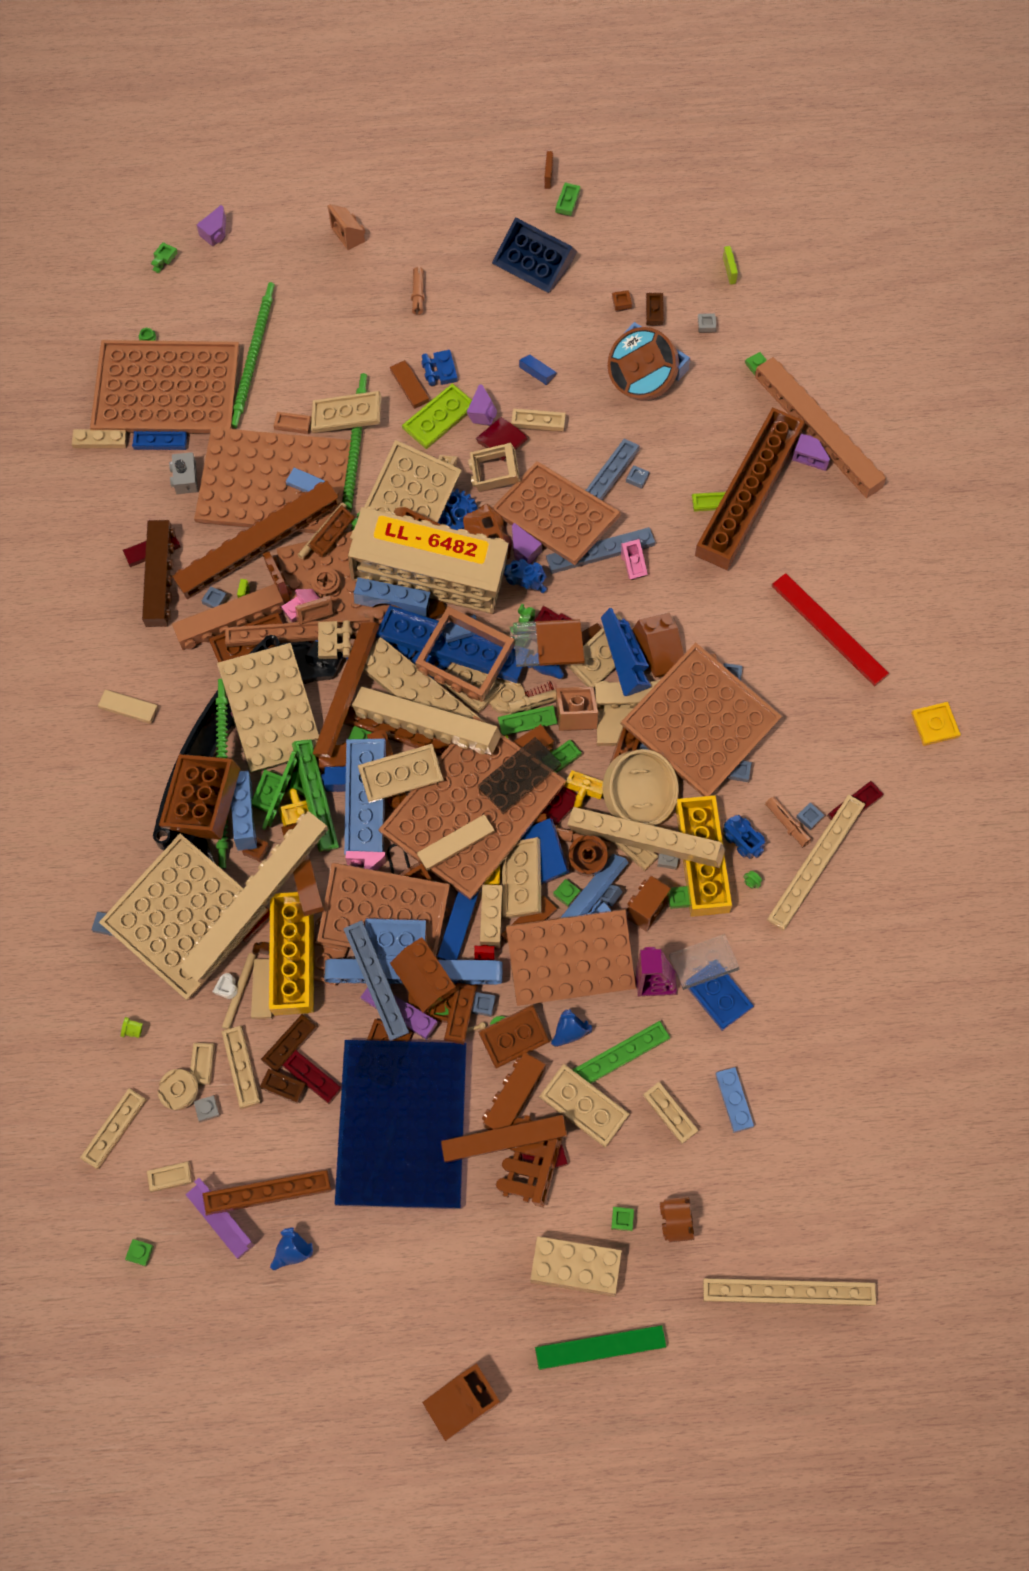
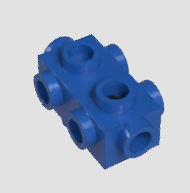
M520 559L519 561L513 560L511 564L505 566L504 575L509 584L523 586L526 589L539 590L541 593L546 591L547 588L542 583L547 576L539 563L534 562L531 565L524 559Z
M735 815L724 823V838L728 843L731 844L733 842L738 847L737 851L742 857L747 856L751 859L754 856L758 858L764 852L763 848L766 842L760 832H755L746 818Z

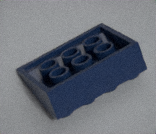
M515 217L492 264L550 293L571 265L577 250L573 246Z

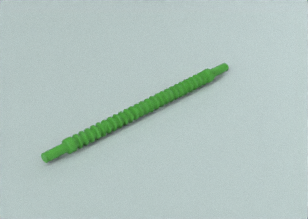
M272 282L268 283L265 296L262 297L259 315L257 316L258 319L256 320L257 323L255 324L256 327L254 328L255 331L253 332L243 369L244 372L242 373L243 376L241 377L242 380L240 381L241 384H239L236 401L233 406L232 428H237L240 415L244 412L247 394L249 393L248 390L250 389L249 386L251 385L250 382L252 381L262 337L264 336L263 333L265 332L264 329L266 328L265 325L267 324L266 321L268 320L267 317L273 302L272 294L275 284Z
M365 373L360 374L359 388H357L356 394L367 393V374ZM362 426L354 427L351 430V446L349 447L345 490L343 491L344 499L342 500L349 512L353 508Z
M218 679V698H216V705H218L216 707V710H218L216 713L218 716L216 718L218 721L216 723V726H218L216 729L218 732L216 734L218 737L216 739V742H218L216 745L218 748L216 750V753H218L216 758H228L226 755L228 752L226 750L228 747L226 744L228 742L226 739L228 736L226 734L228 731L226 728L228 726L226 723L228 718L225 717L228 715L225 712L228 709L226 707L228 699L226 698L222 679ZM226 824L222 839L216 843L219 868L226 869V849H228V842H226L228 839L226 837L228 826Z

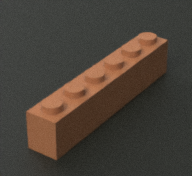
M276 584L172 623L182 650L191 649L197 644L209 642V638L225 633V628L241 627L277 612L280 614L283 611L281 606L284 605V602Z

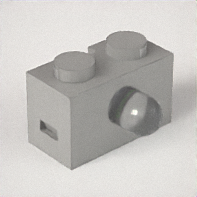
M194 453L172 454V462H169L170 472H173V477H170L171 488H175L176 494L198 492Z

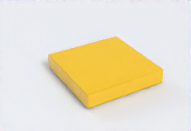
M948 702L915 709L911 712L923 746L959 738L961 735Z

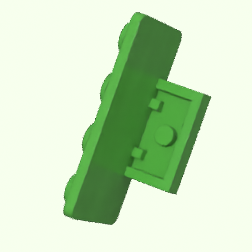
M294 751L291 753L283 776L264 769L252 799L253 807L268 812L262 826L264 830L267 825H272L277 812L275 809H278L283 792H285L291 777L290 775H292L297 762V759L294 758L296 754Z

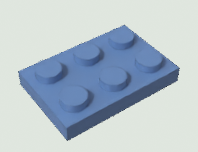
M366 918L365 928L378 959L393 960L404 948L422 937L425 941L426 920Z

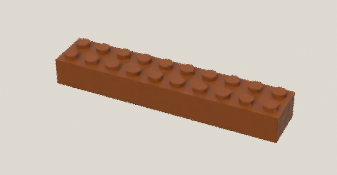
M772 407L697 543L696 557L728 571L802 434L804 420Z

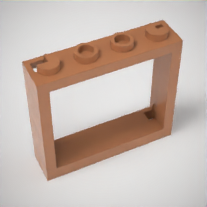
M448 606L416 660V669L424 676L430 675L434 677V680L440 684L446 683L450 685L451 689L458 693L461 691L466 693L472 700L475 699L483 702L515 646L514 639ZM448 621L503 647L480 689L425 661Z

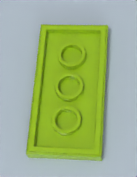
M452 383L402 425V429L427 450L468 415L467 410L472 399Z

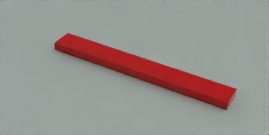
M786 573L772 583V587L874 687L888 676L889 672Z

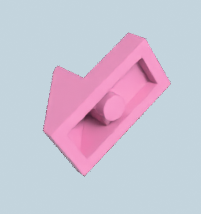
M636 539L622 543L621 559L625 561L628 578L634 579L648 575L640 540Z
M313 589L295 590L297 597L281 606L283 612L292 623L297 620L295 606L320 599Z
M346 851L345 859L347 865L361 867L364 865L366 869L377 871L386 863L385 852Z

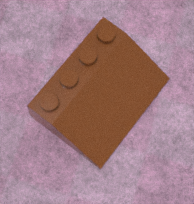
M179 754L159 826L201 838L221 840L240 772L239 766L233 759Z

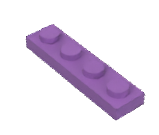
M367 987L360 998L377 1009ZM394 995L407 1028L427 1040L438 1025V1022Z

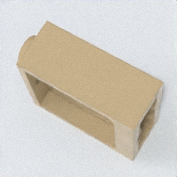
M512 443L470 452L471 459L468 460L470 470L473 471L471 482L473 487L475 486L479 492L520 482L516 452ZM506 456L509 475L482 481L479 462Z

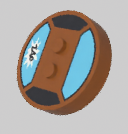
M649 327L634 328L625 332L613 344L608 357V373L612 383L620 392L636 400H650L665 393L675 381L679 369V357L672 341L662 332Z

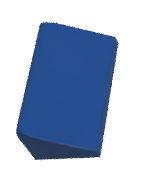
M531 355L519 360V368L545 385L557 374L556 371Z

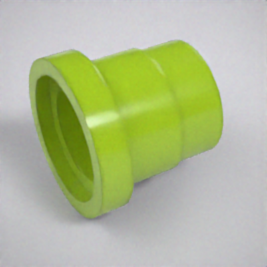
M125 1017L120 1037L140 1038L143 1023L132 1021L130 1018Z

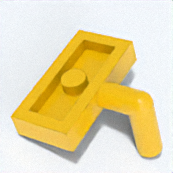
M573 770L570 772L565 787L578 792L574 807H582L585 795L601 800L603 796L602 780Z
M292 788L283 795V799L285 801L291 799L293 804L278 808L284 827L297 824L298 818L309 811L306 800L300 802L296 789Z

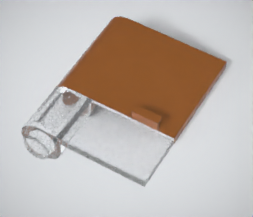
M580 619L514 622L513 626H509L510 637H513L515 642L516 667L584 664Z

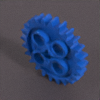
M457 488L455 492L451 493L446 504L449 514L444 508L438 523L441 525L446 524L450 529L454 530L464 529V516L478 509L475 499H472L470 494L466 495L465 491L459 493ZM450 516L453 517V521L456 525H453Z

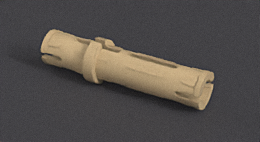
M556 689L530 697L524 696L520 700L508 702L507 710L509 714L554 702L556 701Z

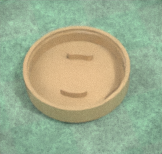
M640 749L625 752L616 757L605 772L603 797L608 810L614 817L654 826L663 822L672 813L678 799L679 788L676 773L668 760L655 751Z

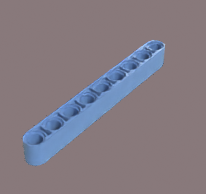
M356 959L325 960V982L366 983ZM379 959L389 984H403L390 965L392 960ZM438 960L453 984L497 985L503 983V962Z

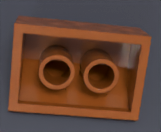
M422 937L404 948L390 962V965L422 1013H425L457 991L456 986Z

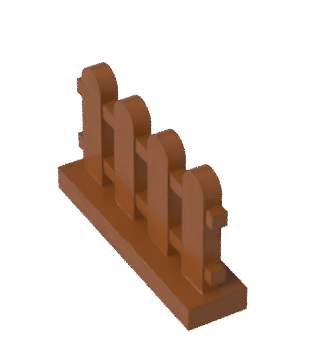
M525 1115L524 1119L517 1118L514 1120L513 1125L532 1122L530 1120L531 1117ZM562 1138L548 1141L547 1146L545 1142L510 1149L514 1152L513 1159L506 1158L502 1161L503 1169L509 1172L507 1179L500 1178L496 1182L497 1189L503 1192L502 1196L508 1198L509 1194L524 1197L523 1201L527 1203L532 1199L535 1206L544 1208ZM520 1154L534 1156L533 1164L520 1161ZM541 1158L543 1159L542 1166L539 1165ZM515 1174L529 1177L528 1183L513 1181ZM535 1179H538L536 1186H533Z

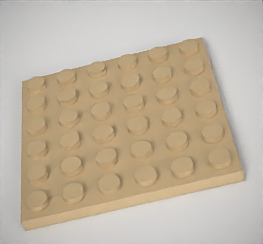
M179 834L99 923L188 1001L268 912V909L266 907L262 909L201 984L179 966L182 964L180 961L186 953L190 954L195 948L193 946L200 937L203 938L207 934L208 926L213 921L217 922L221 917L219 914L225 906L229 907L234 901L232 900L234 895L244 888L183 835Z

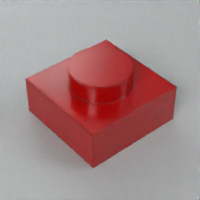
M475 946L474 960H495V946Z

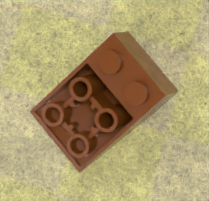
M477 1363L422 1402L445 1441L501 1404Z

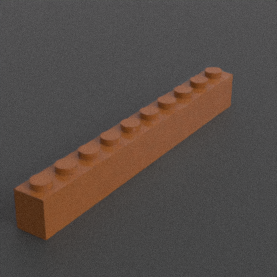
M327 480L320 482L314 486V489L300 494L293 502H287L280 510L271 512L264 520L256 521L251 528L240 531L235 538L228 539L222 543V546L208 551L206 556L201 559H195L185 569H179L172 577L186 599H189L340 504L339 497Z

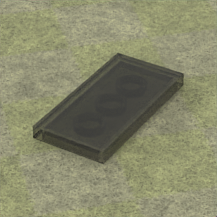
M534 737L479 783L478 788L504 815L561 766V763Z

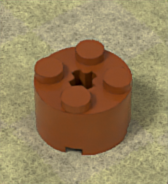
M584 835L573 841L569 849V863L576 873L587 877L594 876L606 866L608 851L605 843L600 838ZM584 852H592V859H584Z
M690 1197L664 1199V1202H660L662 1219L666 1220V1223H662L663 1237L669 1243L695 1240L692 1210H690Z

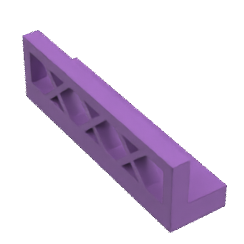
M198 1178L194 1181L196 1186L185 1195L234 1256L240 1259L255 1245L228 1212L206 1216L202 1193L210 1192V1190Z

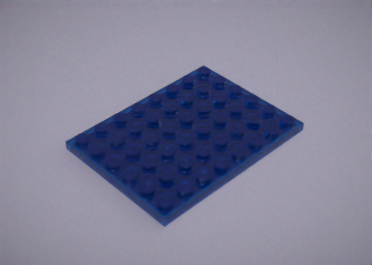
M344 1041L335 1206L461 1210L463 1159L444 1162L441 1141L463 1136L467 1043Z

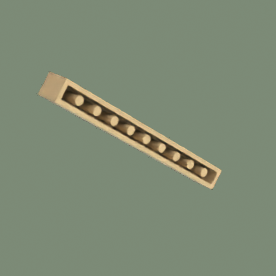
M309 811L298 818L295 828L293 830L289 829L284 835L285 840L272 849L271 857L268 860L262 861L256 875H251L247 879L246 887L234 895L232 898L234 901L229 907L225 906L219 914L221 917L217 922L213 921L208 926L207 934L203 938L200 937L193 946L195 948L190 954L186 953L180 962L182 964L179 967L200 984L328 831L327 825Z

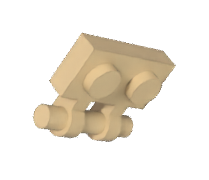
M337 621L318 622L319 659H338V652H343V657L345 658L349 657L352 649V643H350V635H352L350 621H343L342 628H338ZM338 636H343V643L338 644Z

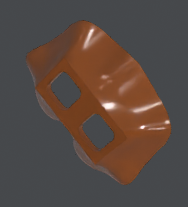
M484 504L479 509L464 516V529L470 534H484L487 538L496 534L499 538L509 543L506 560L510 558L512 541L509 535L503 531L504 520L498 512L490 505ZM491 518L494 526L484 528L482 519Z

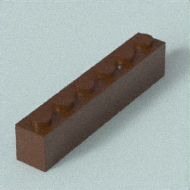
M147 520L142 620L146 627H168V620H171L169 603H172L170 587L173 586V578L170 576V573L174 568L173 559H171V554H174V543H171L172 538H175V528L171 526L169 520Z

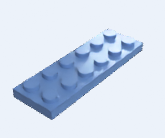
M346 739L344 855H346V851L384 852V836L378 829L385 822V799L371 803L368 802L358 765L386 757L385 739Z

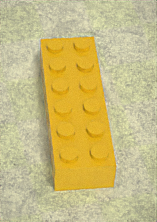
M716 795L677 799L675 809L679 832L722 842ZM723 855L720 868L683 859L685 881L690 902V917L730 913L732 902L725 855Z
M298 892L276 893L270 900L269 1010L274 1016L314 1013V914L304 917Z

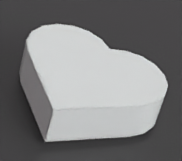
M229 973L223 974L212 992L227 999L234 998L238 992L235 978Z

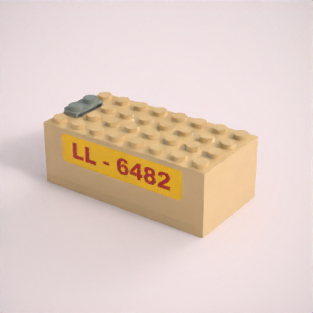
M361 507L348 554L351 580L355 581L359 577L430 592V599L494 614L506 565L509 543L501 538L491 539L487 538L484 534H470L464 529L454 530L450 529L447 525L438 526L427 520L417 521L410 516L401 517L390 511L380 512L373 507Z

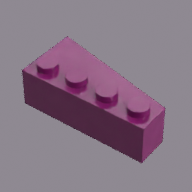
M645 947L644 950H640L636 970L637 997L677 995L676 972L661 949Z

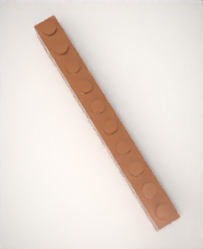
M772 357L757 367L755 378L788 414L805 421L803 430L807 435L820 441L830 460L866 499L883 488L886 480L884 473L873 465L872 460L862 453L860 447L850 440V437L839 428L835 421H832L827 412L819 407L816 400L806 393L804 387L795 381L793 375L788 373L779 361Z

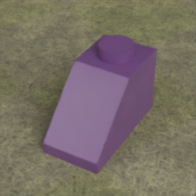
M222 205L196 224L199 236L212 247L221 242L225 237L226 216Z
M479 384L467 414L474 424L491 425L496 417L497 410L483 385Z
M801 434L792 460L826 471L830 458L817 438Z
M514 523L512 525L514 558L516 561L524 559L528 564H531L542 553V543Z

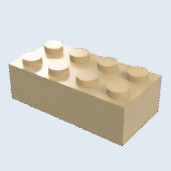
M537 1236L530 1283L615 1297L622 1250Z

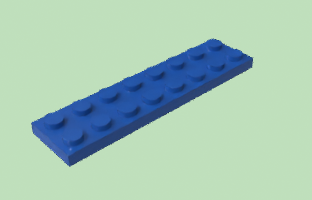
M389 605L378 628L376 638L381 637L385 641L422 652L439 621ZM441 633L429 655L488 674L503 647L477 634L447 643ZM514 646L497 677L517 683L529 655V650Z

